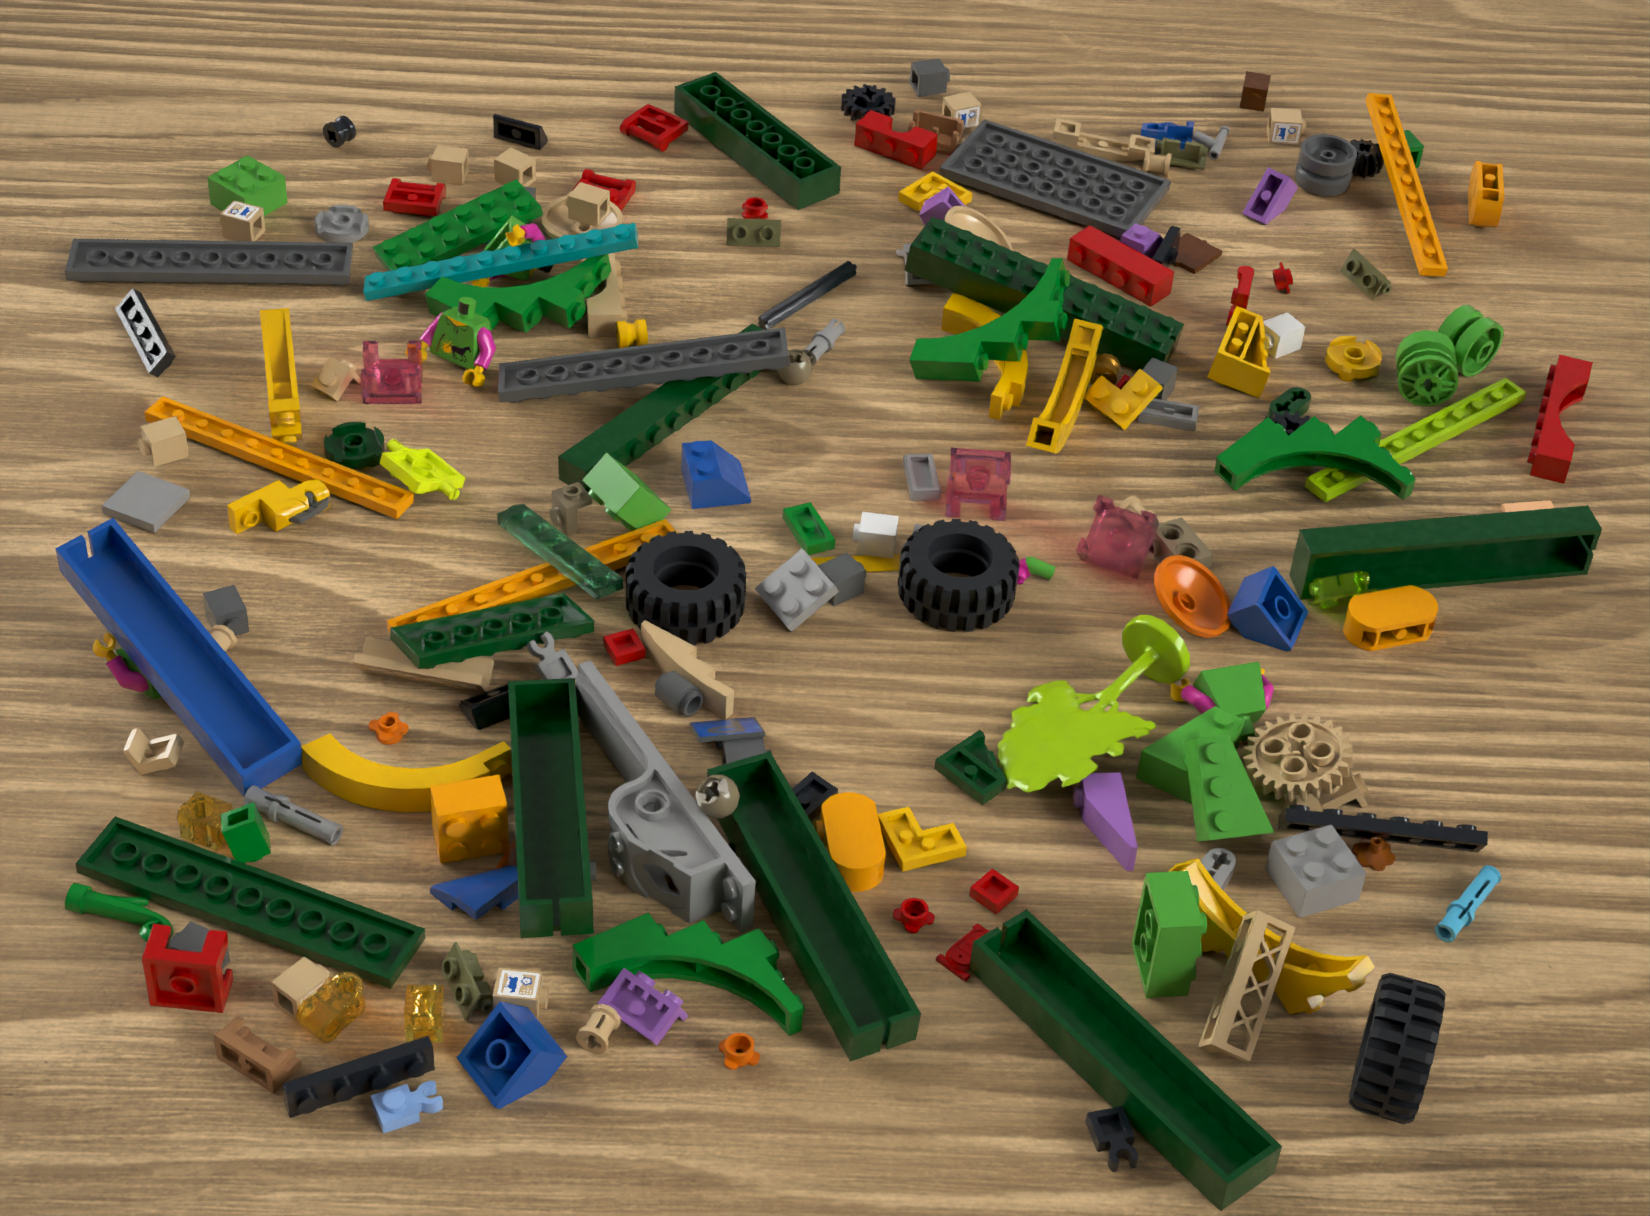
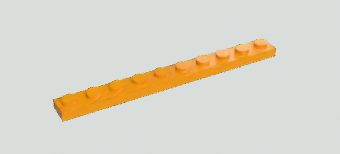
M1368 93L1365 99L1366 106L1419 275L1445 277L1448 271L1447 263L1393 96L1390 94Z
M162 396L144 412L145 420L149 423L176 416L186 433V437L300 482L318 479L325 484L329 493L392 518L398 519L414 502L413 492Z
M667 519L658 521L387 620V630L390 632L391 627L544 597L627 566L631 555L644 542L650 543L651 538L657 535L663 537L666 536L667 532L676 530Z

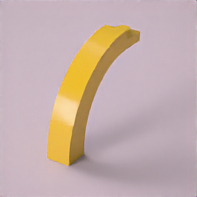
M952 293L943 308L941 330L956 335L981 327L1001 316L979 302ZM1023 350L1020 362L993 360L1000 371L1001 379L991 394L989 418L1000 420L1004 411L1010 410L1011 405L1020 407L1024 397L1028 371L1026 350Z
M1074 319L1053 391L1042 414L1038 418L1033 417L1026 446L1055 454L1059 453L1064 447L1076 422L1089 385L1103 330L1102 325Z
M331 733L301 746L303 771L314 782L330 793L349 802L384 811L405 813L431 811L430 786L493 775H500V779L512 773L511 748L504 741L467 759L428 768L394 767L370 761L341 745Z

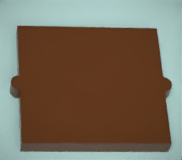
M1186 233L1180 237L1178 256L1174 266H1180L1196 274L1220 257L1222 250L1208 244L1206 240L1202 241Z

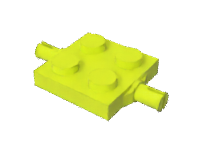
M391 439L387 443V449L391 452L382 453L379 464L386 468L391 476L408 486L411 492L425 494L426 492L439 491L450 500L458 498L460 494L458 489L463 488L465 477L429 448L409 449L400 444L396 439Z

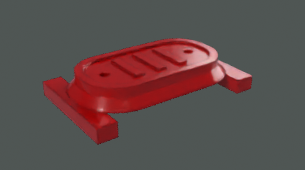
M978 923L975 924L971 931L947 950L945 956L941 953L936 956V961L966 982L970 978V974L966 971H970L973 941L990 931Z

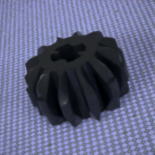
M1362 138L1360 141L1351 140L1350 143L1357 150L1355 167L1352 170L1354 177H1374L1375 174L1380 173L1384 160L1379 144H1373L1372 140L1364 141Z

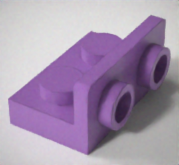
M623 968L598 1004H605L614 1008L624 1024L657 1046L677 1018L684 1022L688 1017L686 1012L680 1007L683 1001L667 989L663 994L654 989L653 987L656 983L643 972L638 970L634 975Z

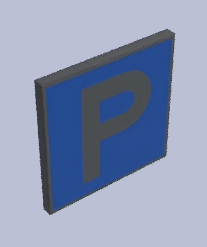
M755 717L690 722V728L698 742L715 741L719 750L723 749L722 740L765 737V731Z

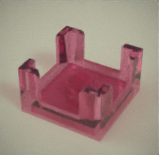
M410 340L407 342L408 359H379L378 342L363 341L364 369H361L363 404H422V340Z
M951 448L946 487L945 517H960L961 502L990 504V519L1005 521L1007 487L1010 485L1011 452Z
M1098 495L1093 507L1096 516L1086 540L1081 537L1076 552L1080 560L1138 579L1159 526L1156 514L1142 510V515L1117 507L1112 499Z

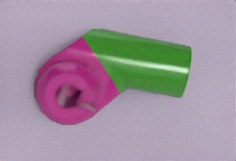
M1026 557L1019 561L1017 585L1023 584L1024 580L1033 574L1050 580L1054 574L1055 566L1034 557Z

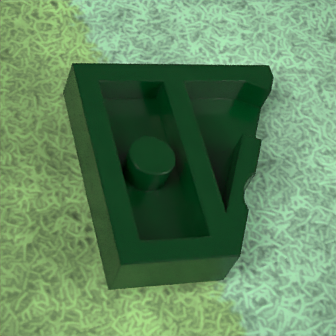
M978 730L935 759L934 769L981 805L987 803L1006 788L1007 780L1002 770L996 765L997 759L993 751L988 750L985 744V735L981 730Z

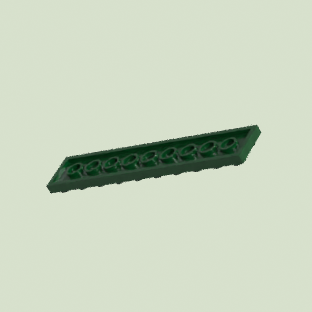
M116 816L75 863L77 873L135 895L146 897L154 902L300 956H305L308 959L389 989L395 984L426 938L425 928Z

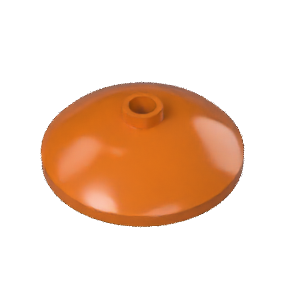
M1182 555L1169 556L1157 566L1154 574L1155 592L1161 607L1176 625L1190 634L1204 638L1220 636L1231 625L1230 619L1227 616L1231 607L1229 596L1218 578L1207 567L1190 557Z

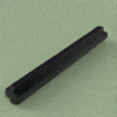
M846 261L758 317L759 327H762L764 330L774 327L855 276L857 273L856 264Z

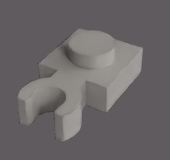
M545 632L540 636L545 644L544 648H539L534 640L527 644L530 654L539 657L541 660L534 668L542 680L575 678L576 680V675L579 674L577 668L564 648L556 653L553 648L554 639L550 633Z

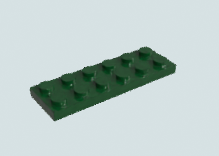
M565 593L391 627L390 640L418 669H431L436 665L450 662L459 663L478 656H492L497 652L521 650L532 640L536 644H544L540 636L545 632L550 633L554 640L577 638L582 634L594 632L595 621Z

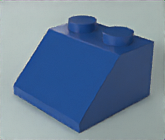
M712 440L682 443L681 472L692 509L751 503V496L740 460Z
M1272 566L1244 577L1227 616L1232 625L1238 629L1244 638L1280 650L1290 651L1295 644L1309 611L1278 570Z
M500 1001L456 1058L495 1108L501 1109L546 1085L568 1056L528 1007Z

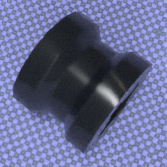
M339 116L334 122L324 125L323 134L326 141L332 147L339 148L345 141H351L356 137V129L348 117Z

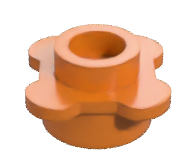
M388 712L378 720L374 719L369 722V729L375 731L377 740L385 745L398 743L403 735L409 731L408 724L402 723L399 719V714L396 712Z
M734 1033L719 1043V1051L724 1053V1065L727 1069L736 1070L738 1067H743L747 1064L754 1066L759 1063L760 1055L754 1050V1039L745 1033Z

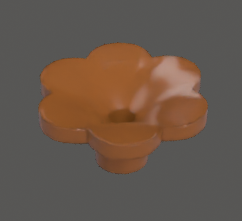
M1375 836L1370 840L1362 839V842L1353 845L1352 852L1357 856L1356 859L1362 867H1370L1374 871H1383L1386 865H1392L1395 861V855L1391 852V845L1388 842H1384L1380 837Z

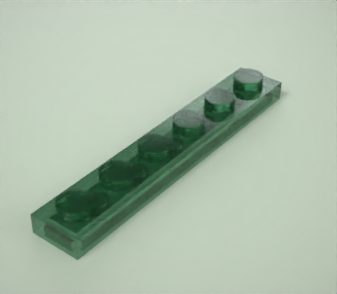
M525 504L513 505L507 510L497 513L498 524L596 600L624 589L621 576Z

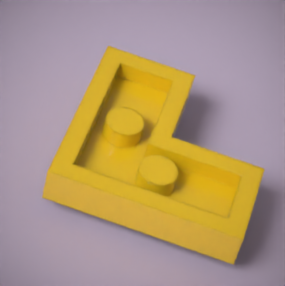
M932 171L899 191L898 201L919 211L922 209L925 200L948 186L964 205L972 202V192Z
M1139 369L1121 390L1101 375L1086 391L1084 399L1125 431L1163 388L1160 383Z
M910 807L878 814L882 835L902 872L966 856L967 846L954 823L922 830Z

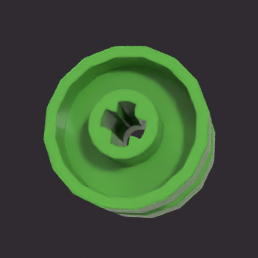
M1463 305L1455 309L1438 329V332L1446 335L1453 342L1456 352L1457 370L1465 377H1473L1489 365L1498 352L1504 336L1503 327L1489 317H1484L1480 311L1470 305Z

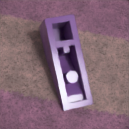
M1091 773L1080 781L1079 787H1074V807L1080 808L1083 823L1126 871H1133L1138 846L1121 773Z

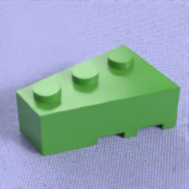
M1216 706L1141 750L1136 778L1192 804L1184 741L1202 737L1229 735L1237 750L1245 719Z

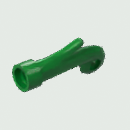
M75 882L67 892L65 899L66 910L79 914L86 912L141 925L139 934L145 942L148 941L153 924L169 925L171 927L168 940L171 939L174 933L173 925L168 919L143 907L149 903L146 897H120L93 891L90 886Z

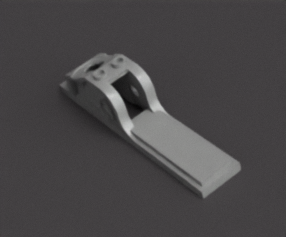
M589 660L579 664V674L576 675L578 717L626 781L625 784L618 787L612 793L608 802V820L612 828L608 838V857L612 872L616 877L620 876L629 889L645 898L651 897L671 909L672 914L689 924L722 910L725 919L728 922H733L740 933L752 929L756 881L709 818L701 812L695 799L592 661ZM666 876L672 880L677 894L669 889L665 880Z

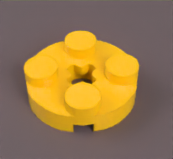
M1340 336L1333 339L1329 347H1327L1325 362L1331 370L1338 373V377L1343 381L1351 382L1355 378L1361 379L1377 376L1382 360L1380 348L1367 339L1365 343L1356 341V336Z

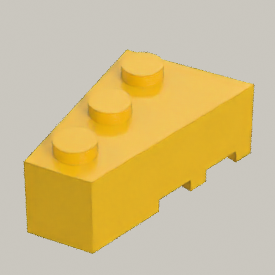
M1236 306L1207 378L1260 399L1271 374L1266 362L1268 352L1264 347L1266 337L1263 316Z

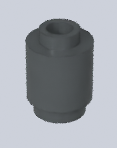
M670 671L664 673L656 681L655 696L679 715L692 716L701 707L703 696L700 694L699 688L678 672Z

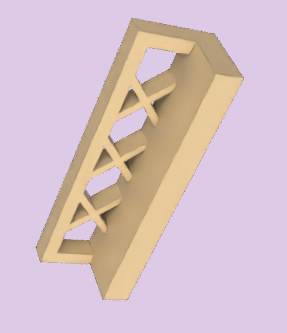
M368 637L365 639L362 654L355 653L353 663L363 672L481 693L488 691L494 666L492 659L474 657L459 663L450 662L436 665L431 669H418L393 642Z
M1259 910L1243 916L1198 1048L1208 1053L1221 1051L1245 1063L1251 1061L1296 927ZM1267 926L1283 933L1279 946L1272 950L1268 949L1263 937ZM1260 948L1262 954L1257 955L1258 950ZM1276 952L1275 957H1274V960H1273L1271 954H1273V953ZM1264 958L1270 972L1267 980L1257 983L1252 967L1254 961ZM1247 982H1249L1250 987L1245 989ZM1265 986L1263 992H1261L1260 987ZM1252 991L1258 1007L1255 1014L1246 1017L1240 1002L1244 994ZM1237 1015L1239 1021L1234 1022V1019ZM1253 1019L1252 1025L1250 1027L1248 1021ZM1241 1025L1247 1038L1243 1050L1227 1044L1231 1029Z

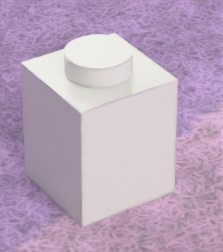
M1288 312L1263 321L1266 337L1264 347L1272 357L1276 359L1301 349L1305 326Z
M862 512L860 524L855 523L852 541L858 542L857 555L893 558L899 516Z

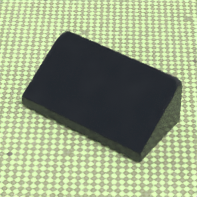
M498 114L493 115L494 138L541 150L548 142L542 126Z
M508 683L460 701V709L477 730L510 718Z

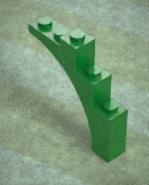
M605 254L586 258L583 262L564 273L547 280L523 286L505 288L478 287L459 283L442 276L425 293L430 314L436 317L441 312L458 307L460 298H473L476 300L475 313L489 319L490 330H493L497 323L501 321L526 334L534 325L539 323L542 316L570 329L587 311L585 299L592 294L593 290L603 280L608 278L612 270L609 255Z
M1051 258L1045 274L1036 287L1017 306L1001 317L981 327L960 334L940 338L916 339L909 359L915 378L980 382L983 371L988 368L989 360L1020 362L1023 350H1026L1028 347V340L1059 341L1062 330H1066L1068 324L1067 313L1063 312L1062 305L1063 292L1065 287L1069 286L1070 273L1069 270L1065 269L1063 258Z
M1362 415L1353 420L1336 435L1327 423L1321 422L1314 416L1289 436L1282 425L1275 424L1267 417L1216 457L1214 470L1235 491L1249 481L1277 470L1300 466L1337 468L1365 476L1386 487L1402 500H1405L1412 494L1416 480L1407 467L1401 466L1392 458L1391 453L1386 448L1379 446L1382 434L1373 422L1367 421Z
M648 912L572 945L573 969L589 992L611 986L623 968L634 975L639 970L651 979L672 978L701 982L727 990L753 1003L772 1017L788 1036L802 1031V1018L805 1013L803 1001L798 994H793L787 987L782 973L777 969L778 948L772 939H767L759 928L723 943L720 935L716 931L712 932L704 920L668 935L664 926L660 923L657 924Z

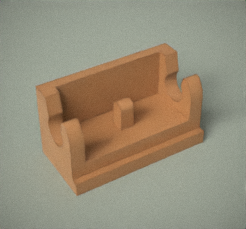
M915 109L913 121H909L908 131L917 126L938 134L936 153L951 156L962 144L964 120Z
M238 1016L221 1031L218 1030L214 1034L217 1058L274 1094L282 1086V1083H285L302 1067L301 1060L294 1057L297 1051L288 1048L282 1052L250 1032V1028L245 1025L241 1027L246 1020Z

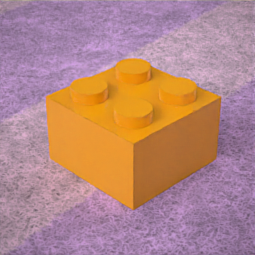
M500 775L430 786L433 836L440 863L509 852L507 801Z

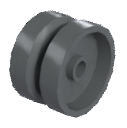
M1321 134L1306 138L1301 143L1299 162L1295 171V181L1301 188L1316 195L1334 196L1346 192L1351 185L1352 170L1355 167L1357 158L1356 148L1347 140L1334 135Z

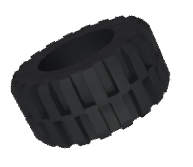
M944 519L935 521L934 525L928 523L922 526L919 531H915L902 547L898 577L899 597L910 613L914 612V616L918 620L929 622L931 627L937 629L939 627L947 628V631L956 632V629L972 632L978 627L982 630L989 627L991 622L997 623L1012 608L1018 580L1019 558L1016 555V550L1008 542L1007 538L1000 532L995 533V530L988 525L981 526L978 525L977 521L972 520L962 522L961 519H952L950 522H945ZM945 573H961L971 577H955Z
M676 531L667 532L666 536L663 537L657 535L651 538L650 543L644 542L637 548V551L629 558L628 565L626 566V610L629 612L630 619L635 625H638L640 630L641 623L646 620L691 645H696L697 642L702 641L706 644L714 641L716 636L719 638L723 637L739 623L740 617L745 610L747 572L745 571L743 559L731 545L727 547V543L722 539H713L710 534L703 532L699 535L694 534L693 531H684V533L678 534ZM680 585H690L699 587L700 589L678 590L671 587Z
M1394 973L1381 975L1365 1025L1351 1084L1349 1104L1355 1111L1401 1124L1414 1121L1429 1078L1443 1019L1446 994L1440 986Z

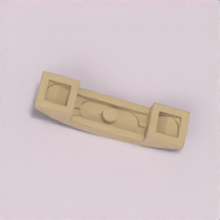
M1056 118L1053 136L1067 147L1111 161L1143 160L1146 150H1150L1153 154L1155 152L1156 139L1131 134L1129 142L1080 132L1081 123Z

